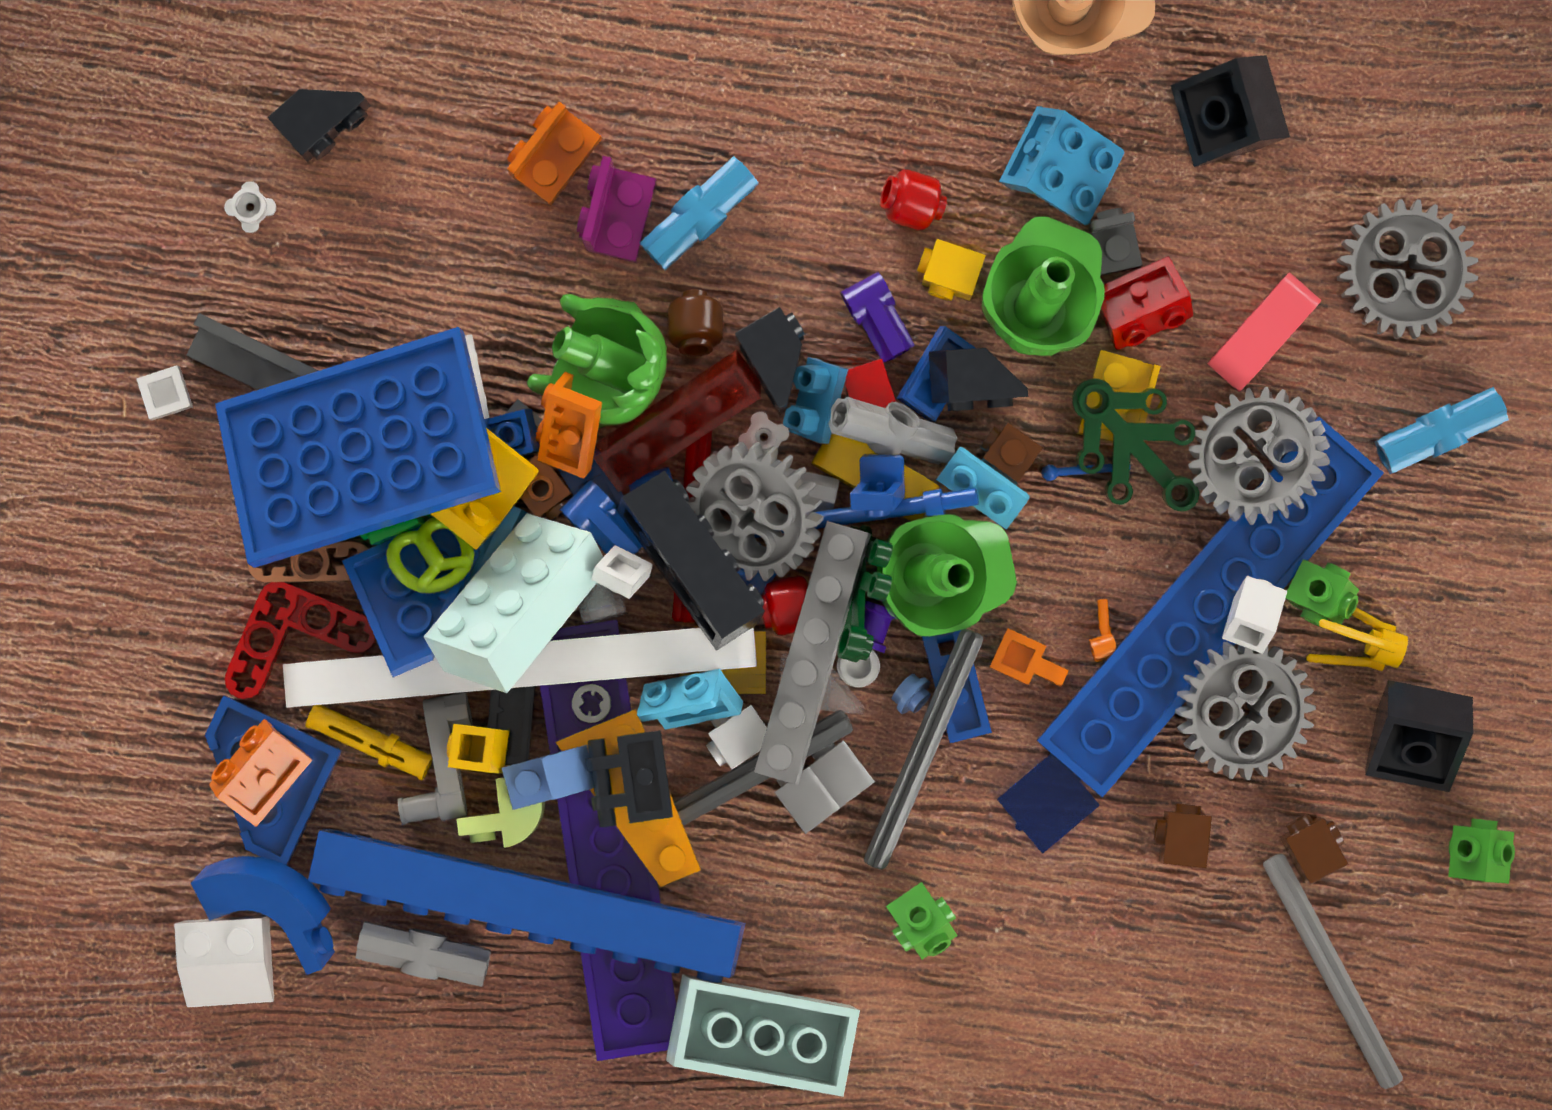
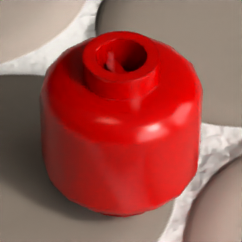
M903 169L896 176L890 175L886 180L881 193L880 207L885 209L886 217L889 221L923 231L931 225L933 220L939 221L942 218L947 204V197L941 195L942 189L938 179L912 170Z
M797 575L766 584L764 595H761L764 601L763 609L765 612L762 618L765 629L772 628L775 634L779 636L795 633L808 588V582L803 576Z

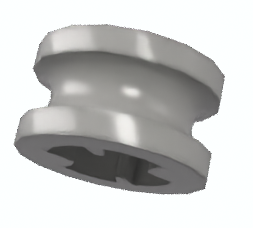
M587 684L580 687L574 693L572 709L580 720L587 723H596L603 720L609 714L611 698L602 686ZM591 691L592 696L598 692L602 696L603 701L599 704L602 711L598 715L592 716V711H589L588 715L581 711L580 706L584 704L582 695L585 692Z

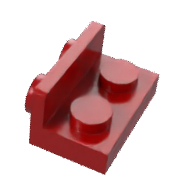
M1169 256L1104 284V300L1100 314L1110 331L1111 340L1116 350L1127 346H1137L1149 336L1165 329L1177 328L1193 316L1191 295Z

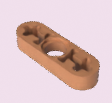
M337 542L314 549L323 558L322 569L314 575H307L301 570L299 561L303 553L291 556L290 563L294 573L293 576H286L288 572L287 567L272 568L271 575L266 576L265 569L253 568L249 564L248 569L255 579L265 583L351 581L344 565L335 566L337 574L329 575L332 567L329 549H336L335 558H348L353 549H357V554L369 548L359 542Z

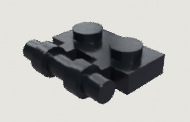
M661 730L617 736L619 754L607 755L605 738L587 741L590 758L585 760L587 772L592 771L595 797L591 798L593 811L597 810L599 827L617 825L614 808L627 806L629 823L673 817ZM621 767L625 793L612 794L609 769Z

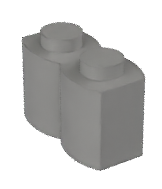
M844 740L837 746L835 743H832L812 754L811 756L815 762L802 771L798 785L776 780L781 788L774 793L805 834L875 782Z

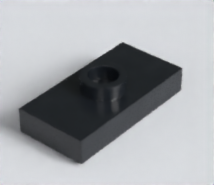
M536 686L511 688L508 693L491 690L488 728L509 730L505 765H513L530 760Z

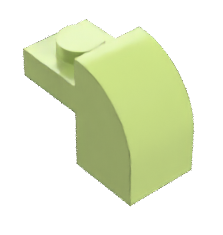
M502 777L495 779L499 813L457 818L458 835H469L470 843L496 840L495 831H502L504 848L511 847L532 835L542 820L545 802L515 810L512 809L505 779Z

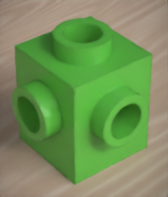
M1303 559L1287 590L1285 599L1295 608L1302 610L1301 618L1320 627L1319 621L1321 619L1342 625L1344 619H1349L1357 607V593L1359 589L1349 580L1351 574L1341 567L1327 562L1325 568H1322Z
M1472 818L1471 827L1453 825V834L1449 842L1450 863L1448 877L1509 884L1511 863L1515 856L1514 832L1497 830L1498 821Z
M922 882L886 906L899 925L892 932L906 952L914 948L922 960L927 956H936L950 946L951 940L958 936L950 922L956 919V916L943 897L934 901Z

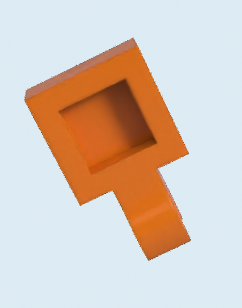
M1007 628L989 667L1028 686L1035 674L1061 687L1069 671L1041 658L1047 647L1046 645Z

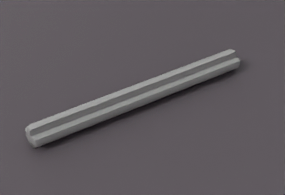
M1280 853L1268 858L1263 863V867L1379 1085L1384 1089L1394 1087L1403 1080V1076L1286 856Z

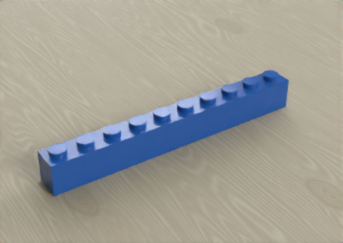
M330 828L319 830L308 882L320 884L319 891L326 894L345 896L346 890L362 894L361 901L386 906L387 900L403 903L402 910L409 913L428 915L430 909L445 913L444 920L463 925H469L470 919L487 922L486 930L510 935L512 928L529 932L528 939L535 942L553 944L554 938L570 941V949L595 954L596 948L613 951L612 958L618 961L636 964L638 958L655 961L654 968L658 970L680 973L681 967L698 971L697 978L715 983H722L723 977L731 978L735 974L746 924Z

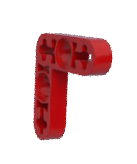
M270 582L263 587L226 671L224 680L227 690L234 697L241 699L255 698L261 694L290 627L349 652L364 653L375 646L377 640L367 617L289 583ZM283 588L286 590L285 598L290 601V605L288 608L280 607L275 616V619L283 620V624L279 629L271 622L259 621L258 619L261 612L266 616H270L274 604L268 600L271 593L278 594ZM315 605L325 606L331 616L329 624L320 630L313 629L307 622L308 611ZM340 612L347 615L341 623L351 627H357L360 621L365 624L364 631L370 634L367 642L359 641L354 646L351 644L352 636L342 631H338L337 639L330 636L338 625ZM258 628H267L274 636L272 648L264 653L257 652L251 645V635ZM246 652L253 658L266 660L264 668L258 664L254 665L251 677L257 680L254 687H246L242 692L239 690L240 682L235 680V675L237 672L245 673L250 661L242 660V656Z

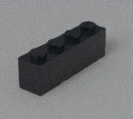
M663 471L623 496L617 512L717 651L759 624L765 612L763 609L764 601L758 590L752 584L746 585L738 574L739 566L733 555L727 549L721 550L713 539L714 531L708 520L702 514L696 515L688 504L689 496L683 485L676 479L672 481L668 474Z

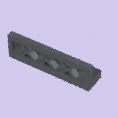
M201 313L198 314L193 324L199 330L186 355L256 390L319 371Z

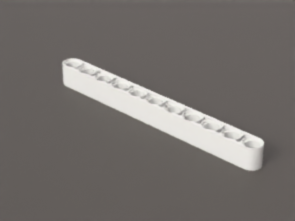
M754 627L717 651L700 628L549 641L512 688L702 672L715 669L757 667ZM383 655L283 664L286 708L496 690L444 672L436 657H434L433 661L394 678Z

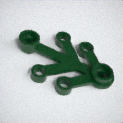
M1091 378L1082 381L1075 388L1072 395L1074 411L1084 419L1083 449L1076 456V463L1079 469L1088 474H1095L1103 468L1104 456L1099 451L1101 425L1103 423L1113 434L1111 480L1105 486V495L1109 501L1117 505H1123L1132 498L1133 488L1129 483L1131 453L1163 488L1162 498L1167 506L1180 512L1192 509L1199 499L1198 487L1194 485L1191 479L1185 476H1175L1143 440L1172 441L1177 445H1188L1193 441L1196 433L1193 424L1185 419H1175L1171 423L1126 422L1115 409H1142L1149 414L1156 415L1166 408V395L1156 388H1147L1142 392H1114L1111 386L1103 380ZM1091 392H1097L1100 396L1099 404L1092 408L1088 407L1086 404L1087 395ZM1156 393L1159 396L1160 402L1156 408L1149 409L1146 405V399L1150 394ZM1184 424L1188 428V434L1184 439L1178 440L1174 434L1177 426ZM1088 453H1095L1097 456V463L1092 468H1086L1083 463L1084 457ZM1116 484H1124L1126 489L1124 496L1115 499L1112 496L1113 487ZM1177 485H1183L1185 488L1184 496L1179 500H1174L1172 489Z
M862 525L860 528L850 527L868 532L871 536L837 648L838 658L855 663L859 660L866 661L868 659L874 641L873 636L867 634V630L864 629L865 591H867L868 597L885 601L892 584V577L879 572H874L873 574L866 572V561L869 564L885 568L890 561L893 550L892 543L873 537L871 527Z

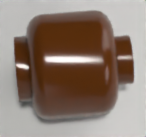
M692 289L684 291L682 297L673 300L667 310L668 340L683 355L704 356L710 354L713 348L719 345L723 339V308L720 302L709 297L707 292L703 290Z

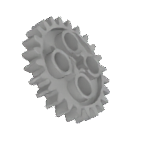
M1399 199L1395 202L1393 213L1385 203L1381 204L1378 207L1379 219L1372 213L1367 212L1362 216L1367 228L1358 224L1353 225L1350 230L1357 240L1345 239L1341 244L1346 250L1351 252L1350 255L1340 256L1337 259V263L1348 267V271L1337 276V281L1349 282L1350 288L1345 290L1341 296L1342 298L1355 297L1356 302L1349 311L1354 313L1363 309L1366 312L1362 321L1364 326L1374 319L1379 321L1377 334L1384 333L1389 326H1392L1394 339L1401 338L1405 328H1408L1412 339H1417L1420 337L1421 326H1423L1426 332L1432 335L1437 332L1436 320L1445 327L1453 323L1448 311L1458 315L1465 311L1463 305L1458 301L1459 298L1469 300L1474 295L1471 290L1465 287V284L1478 280L1477 275L1467 272L1468 267L1479 262L1478 258L1466 257L1465 251L1471 248L1474 242H1461L1458 237L1466 229L1463 225L1452 230L1449 224L1452 221L1453 214L1449 213L1440 220L1436 217L1438 212V205L1436 204L1431 206L1426 213L1422 212L1421 200L1418 199L1413 202L1410 210L1406 209L1403 199ZM1382 235H1389L1397 240L1399 246L1397 255L1390 256L1381 250L1379 241ZM1425 241L1434 242L1439 246L1441 257L1438 262L1429 261L1424 257L1422 246ZM1408 260L1411 269L1440 270L1445 273L1444 278H1438L1431 274L1418 272L1407 279L1405 278L1406 273L1404 270L1376 269L1370 266V262L1377 261L1396 267ZM1376 277H1384L1391 282L1393 292L1390 298H1383L1376 294L1373 284ZM1419 283H1426L1433 288L1435 299L1432 304L1422 303L1418 299L1416 289Z
M1264 387L1260 398H1255L1251 389L1247 388L1245 400L1239 401L1232 393L1229 395L1231 406L1225 408L1221 404L1215 403L1214 406L1218 416L1214 419L1203 415L1202 419L1207 426V430H1195V438L1201 445L1189 447L1192 457L1197 459L1188 464L1191 472L1197 475L1192 481L1199 490H1203L1201 496L1207 504L1214 502L1213 507L1220 515L1228 509V514L1232 521L1236 522L1244 512L1250 525H1254L1258 514H1263L1267 523L1270 524L1273 519V511L1277 510L1285 518H1288V505L1291 503L1301 509L1304 508L1303 501L1300 498L1303 493L1311 496L1317 495L1311 484L1312 480L1325 481L1326 479L1322 470L1318 468V466L1330 464L1327 454L1321 452L1330 447L1326 436H1321L1326 430L1321 420L1315 421L1317 415L1312 407L1304 409L1305 405L1299 396L1289 403V396L1283 389L1277 394L1275 399H1273L1268 387ZM1272 422L1268 430L1262 433L1254 432L1260 423ZM1242 429L1262 455H1266L1271 466L1283 477L1281 482H1276L1256 456H1252L1247 445L1235 434L1236 430ZM1231 448L1238 449L1235 456L1231 459H1220L1226 450ZM1290 451L1298 452L1297 457L1289 463L1280 462L1281 457L1285 453ZM1255 478L1264 479L1259 488L1246 490L1247 484Z
M739 442L732 450L728 446H724L717 452V456L714 454L710 455L703 462L704 466L699 467L693 473L696 480L686 488L693 495L689 499L688 504L695 511L696 515L702 514L708 520L714 531L713 539L721 550L727 549L733 555L739 570L741 568L744 569L745 577L748 581L758 573V570L764 581H767L774 574V571L779 577H783L790 570V567L795 570L804 561L802 557L806 558L814 550L811 543H814L821 535L814 527H817L824 518V516L812 512L822 503V499L809 497L808 493L816 486V483L802 482L801 477L804 475L806 468L802 467L793 471L790 468L793 460L792 455L780 461L777 459L778 448L776 446L766 454H763L760 442H756L750 447L749 451L744 442ZM740 476L748 478L752 483L753 489L747 488L742 483ZM775 502L782 503L786 507L788 515L781 513L777 509ZM719 508L726 510L730 514L732 521L726 520L721 515ZM754 534L761 536L765 540L767 547L760 545L756 541Z
M1223 642V655H1219L1212 649L1207 650L1210 663L1205 665L1195 660L1194 665L1199 671L1197 677L1184 675L1183 678L1191 685L1190 691L1177 692V695L1186 700L1187 704L1175 709V713L1187 718V721L1180 724L1177 729L1183 734H1192L1183 743L1184 746L1190 750L1198 748L1194 758L1200 763L1209 760L1207 768L1214 773H1217L1223 767V775L1233 779L1239 770L1242 778L1250 780L1254 768L1258 774L1267 777L1268 764L1271 763L1276 768L1282 770L1283 762L1281 756L1283 754L1294 759L1297 757L1296 752L1292 748L1293 743H1307V740L1300 734L1301 728H1313L1314 724L1304 718V713L1316 710V706L1305 702L1304 698L1311 695L1314 690L1307 685H1299L1308 675L1300 669L1292 671L1296 666L1297 660L1290 656L1282 659L1284 650L1274 646L1268 652L1267 646L1263 654L1238 645L1237 651L1232 644ZM1251 669L1253 677L1250 685L1240 689L1238 685L1240 675L1244 671ZM1271 681V687L1266 689L1267 682ZM1280 698L1282 703L1280 712L1275 717L1269 718L1268 707L1270 703ZM1222 701L1223 712L1221 716L1216 720L1210 721L1209 709L1214 703ZM1244 703H1247V708L1250 710L1247 716H1243L1244 712L1241 709ZM1225 730L1224 737L1219 738V733ZM1251 730L1253 735L1251 743L1246 748L1239 749V737L1245 731Z

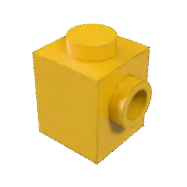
M936 239L933 249L924 248L917 272L925 274L921 285L929 287V295L942 300L952 301L953 296L970 301L986 255Z
M453 724V730L447 742L448 767L503 774L502 768L505 767L509 730Z

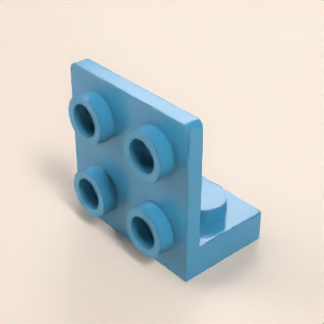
M1037 106L999 182L1011 190L1035 194L1078 223L1088 225L1124 155V150L1065 110Z

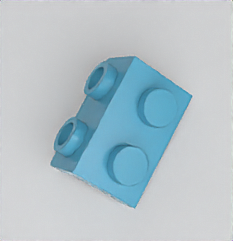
M963 447L958 448L936 479L951 491L976 488L979 505L974 507L1006 530L1030 498L1026 492Z
M720 669L644 684L637 716L642 722L658 719L666 730L740 715L743 700Z

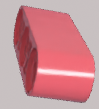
M1289 272L1207 364L1240 392L1322 300Z

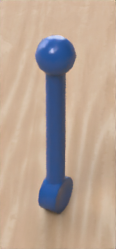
M1048 464L1041 470L1042 477L1047 481H1053L1057 476L1088 474L1079 469L1078 466L1056 468L1054 465ZM1104 464L1103 468L1097 473L1111 472L1112 464ZM1086 465L1085 467L1092 468L1095 465Z

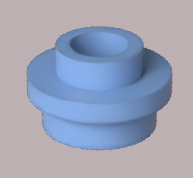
M915 674L908 676L899 685L891 698L897 704V710L901 714H905L909 710L913 713L918 712L931 696V693L927 691L930 681L925 677L920 679Z

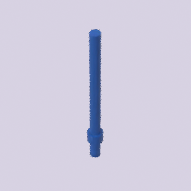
M976 488L943 493L942 489L924 491L923 496L905 498L889 515L880 517L867 516L864 514V510H851V507L818 511L815 513L824 516V518L814 528H825L827 521L839 525H848L926 513L927 517L945 515L946 510L979 505L978 492ZM754 534V537H755V538H760V537H761V536H759V535H757V534Z

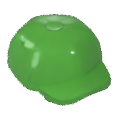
M1047 216L1034 217L1028 221L1013 242L1001 248L989 272L982 295L981 306L987 322L995 330L996 334L1013 350L1026 355L1052 356L1059 352L1072 350L1086 342L1094 329L1104 300L1105 288L1100 278L1102 250L1099 241L1090 233Z
M953 514L925 517L896 527L886 540V542H890L893 545L890 561L885 568L877 566V572L892 577L891 589L886 600L882 601L888 613L898 619L906 629L919 636H936L971 627L980 620L984 613L1006 603L1014 594L1017 583L1008 535L1003 528L989 521H965L958 515Z

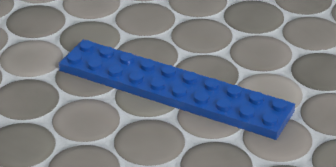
M1317 417L1315 421L1321 420L1326 430L1321 436H1326L1330 447L1321 452L1327 454L1330 464L1318 466L1326 477L1325 481L1312 480L1311 482L1317 495L1311 496L1303 493L1300 498L1303 501L1304 508L1301 509L1291 503L1288 505V518H1285L1279 510L1273 511V519L1270 524L1267 523L1263 514H1258L1254 525L1249 524L1244 512L1236 522L1232 521L1230 517L1118 645L1114 653L1104 661L1036 740L1100 797L1103 798L1175 715V709L1182 707L1186 700L1177 695V692L1190 691L1191 685L1183 677L1184 675L1197 677L1199 671L1196 669L1194 661L1197 660L1207 665L1210 663L1207 650L1212 649L1219 655H1223V642L1235 645L1233 642L1222 639L1234 596L1246 576L1266 580L1274 586L1284 589L1295 576L1302 560L1308 561L1384 474L1382 470L1322 418ZM1290 451L1285 453L1280 462L1289 463L1297 457L1298 452ZM1274 468L1270 470L1269 474L1276 482L1283 480V477ZM1264 479L1257 485L1255 489L1259 488L1262 485Z

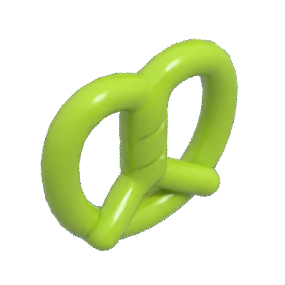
M433 517L421 525L418 530L407 531L393 538L388 545L386 556L389 568L403 585L420 593H436L455 586L465 578L473 565L474 548L451 531L460 544L461 556L444 558L433 541L431 534L438 529L451 530ZM415 544L429 566L420 578L407 571L401 562L400 551L406 545ZM453 569L449 574L435 579L441 571Z

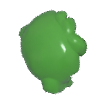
M573 294L563 295L560 299V305L575 321L571 328L569 326L563 328L554 338L552 353L553 357L558 360L553 368L552 376L532 374L528 378L527 386L535 393L543 395L548 384H555L564 372H568L574 375L571 390L602 402L598 429L609 425L625 424L643 414L654 401L666 374L667 346L661 331L651 319L644 315L634 302L621 301L614 298L596 297L588 299Z

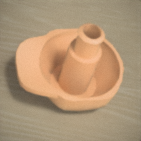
M1012 0V10L1015 13L1017 24L1020 26L1021 31L1030 37L1037 48L1051 55H1079L1102 51L1114 41L1139 34L1150 26L1155 16V0Z

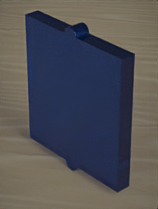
M1051 753L997 798L998 802L1016 822V830H1023L1042 854L1100 806L1080 782L1081 779Z

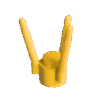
M1356 607L1352 616L1376 630L1372 629L1367 634L1325 619L1319 621V626L1366 643L1364 653L1370 655V658L1327 654H1308L1306 656V660L1312 663L1369 667L1383 671L1385 665L1394 668L1400 666L1407 650L1408 636L1395 632L1396 626L1384 623Z

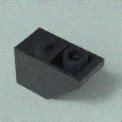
M299 89L267 118L308 163L313 157L319 160L327 155L336 145L334 139L342 131L347 129L350 132L357 128L367 118L368 114L365 111L371 105L360 92Z
M986 348L929 351L932 403H947L948 411L974 409L973 401L987 400V408L1013 406V398L1028 397V388Z

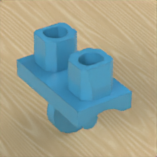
M811 357L807 358L806 365L797 367L793 381L796 389H799L796 405H791L786 409L783 425L789 428V432L821 444H829L832 433L828 425L831 417V408L835 401L841 398L848 369Z

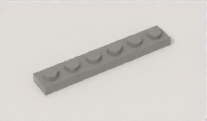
M829 521L826 523L754 770L755 773L791 784H799L836 657L839 639L845 626L871 534Z

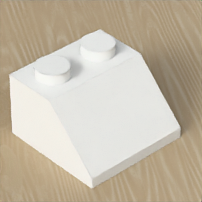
M268 916L216 918L211 921L209 919L184 920L174 924L177 970L187 1007L274 1002L270 918Z

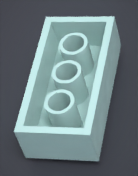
M527 513L424 635V639L443 671L508 693L596 585L597 582L591 579L594 567L603 558V555L591 532Z
M682 974L666 1061L674 1067L844 1097L860 1010L847 1004L727 982H709L695 976Z

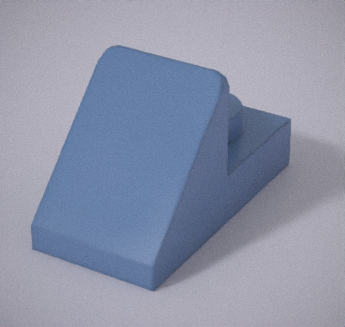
M583 745L503 767L502 771L512 809L515 810L548 800H555L594 788L592 771L587 772L585 759L590 758L588 746Z

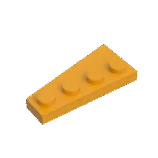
M635 709L555 743L561 751L583 745L588 746L587 741L605 738L607 755L619 754L617 736L644 733L645 730ZM621 767L610 768L612 794L625 793ZM594 788L590 789L595 796ZM671 794L673 817L629 823L627 806L614 808L617 828L660 887L701 871Z

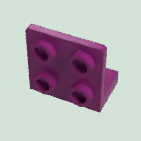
M607 156L602 157L600 166H592L587 190L590 191V197H592L590 208L582 207L577 224V232H580L579 238H582L586 251L633 263L637 262L641 246L640 242L643 238L657 182L656 178L616 169L612 158Z

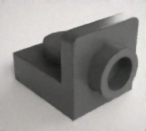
M1114 208L1097 213L1098 220L1092 221L1088 228L1089 233L1099 241L1102 250L1100 276L1141 268L1143 264L1134 228V222L1136 221L1134 212L1123 214L1122 208Z

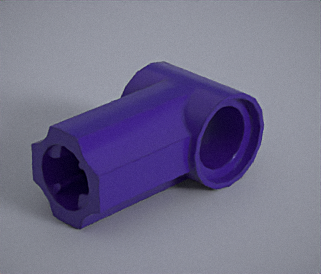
M879 272L840 292L854 321L858 326L861 325L879 359L882 358L883 363L893 360L915 347L905 324L901 321L894 308L896 306L895 300Z

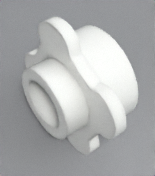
M246 182L232 199L226 201L224 208L229 216H235L242 223V229L245 232L254 233L259 229V223L266 216L274 215L276 203L273 199L265 198L259 192V186L255 182ZM250 203L254 204V210L252 211L247 210V205Z
M757 412L752 415V424L746 433L740 435L739 442H744L747 450L756 442H760L763 454H766L774 446L778 448L781 442L788 439L789 430L783 424L777 425L768 420L766 413ZM762 433L768 435L767 441L760 440Z

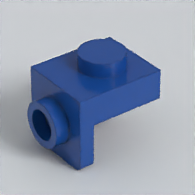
M864 454L859 460L860 483L850 493L851 510H864V514L871 517L889 515L905 498L904 458L901 455Z

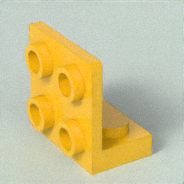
M487 429L501 492L431 513V515L475 550L496 531L539 472L533 464L489 429Z

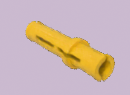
M314 705L306 720V728H311L344 745L378 759V764L383 767L388 765L394 766L417 777L421 781L424 780L433 762L432 754H427L401 742L400 736L394 733L388 736L323 705Z

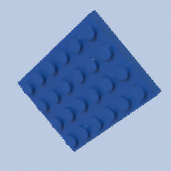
M460 327L215 403L247 563L253 568L501 492L465 334Z

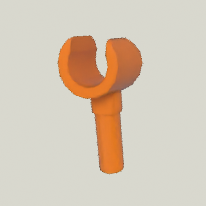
M1108 599L1097 600L1101 636L1089 639L1090 650L1095 662L1106 660L1116 649V642L1109 625Z

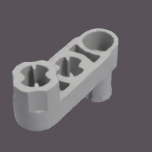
M466 692L423 700L424 717L438 787H435V792L397 799L402 825L440 817L441 821H446L468 815L461 770L449 768V758L447 757V742L453 730V724L473 726L470 703Z

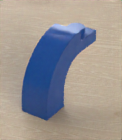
M254 856L228 858L205 866L191 882L210 921L236 911L248 910L264 914L278 923L289 938L306 975L322 970L335 953L332 936L328 929L321 924L322 920L331 910L328 902L312 882H308L306 877L283 863Z

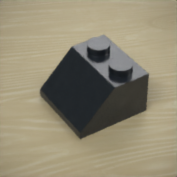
M1267 55L1235 58L1171 85L1194 167L1252 152L1290 137Z
M780 307L735 333L737 346L779 416L785 413L788 408L794 384L793 381L802 352L801 341L804 340L803 335H805L794 314L791 312L785 316Z
M1388 680L1376 711L1365 775L1450 792L1474 733L1473 697Z

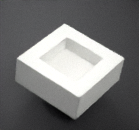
M178 365L136 378L150 420L153 421L193 408L181 368Z
M615 545L594 567L591 580L630 599L650 577L653 564Z

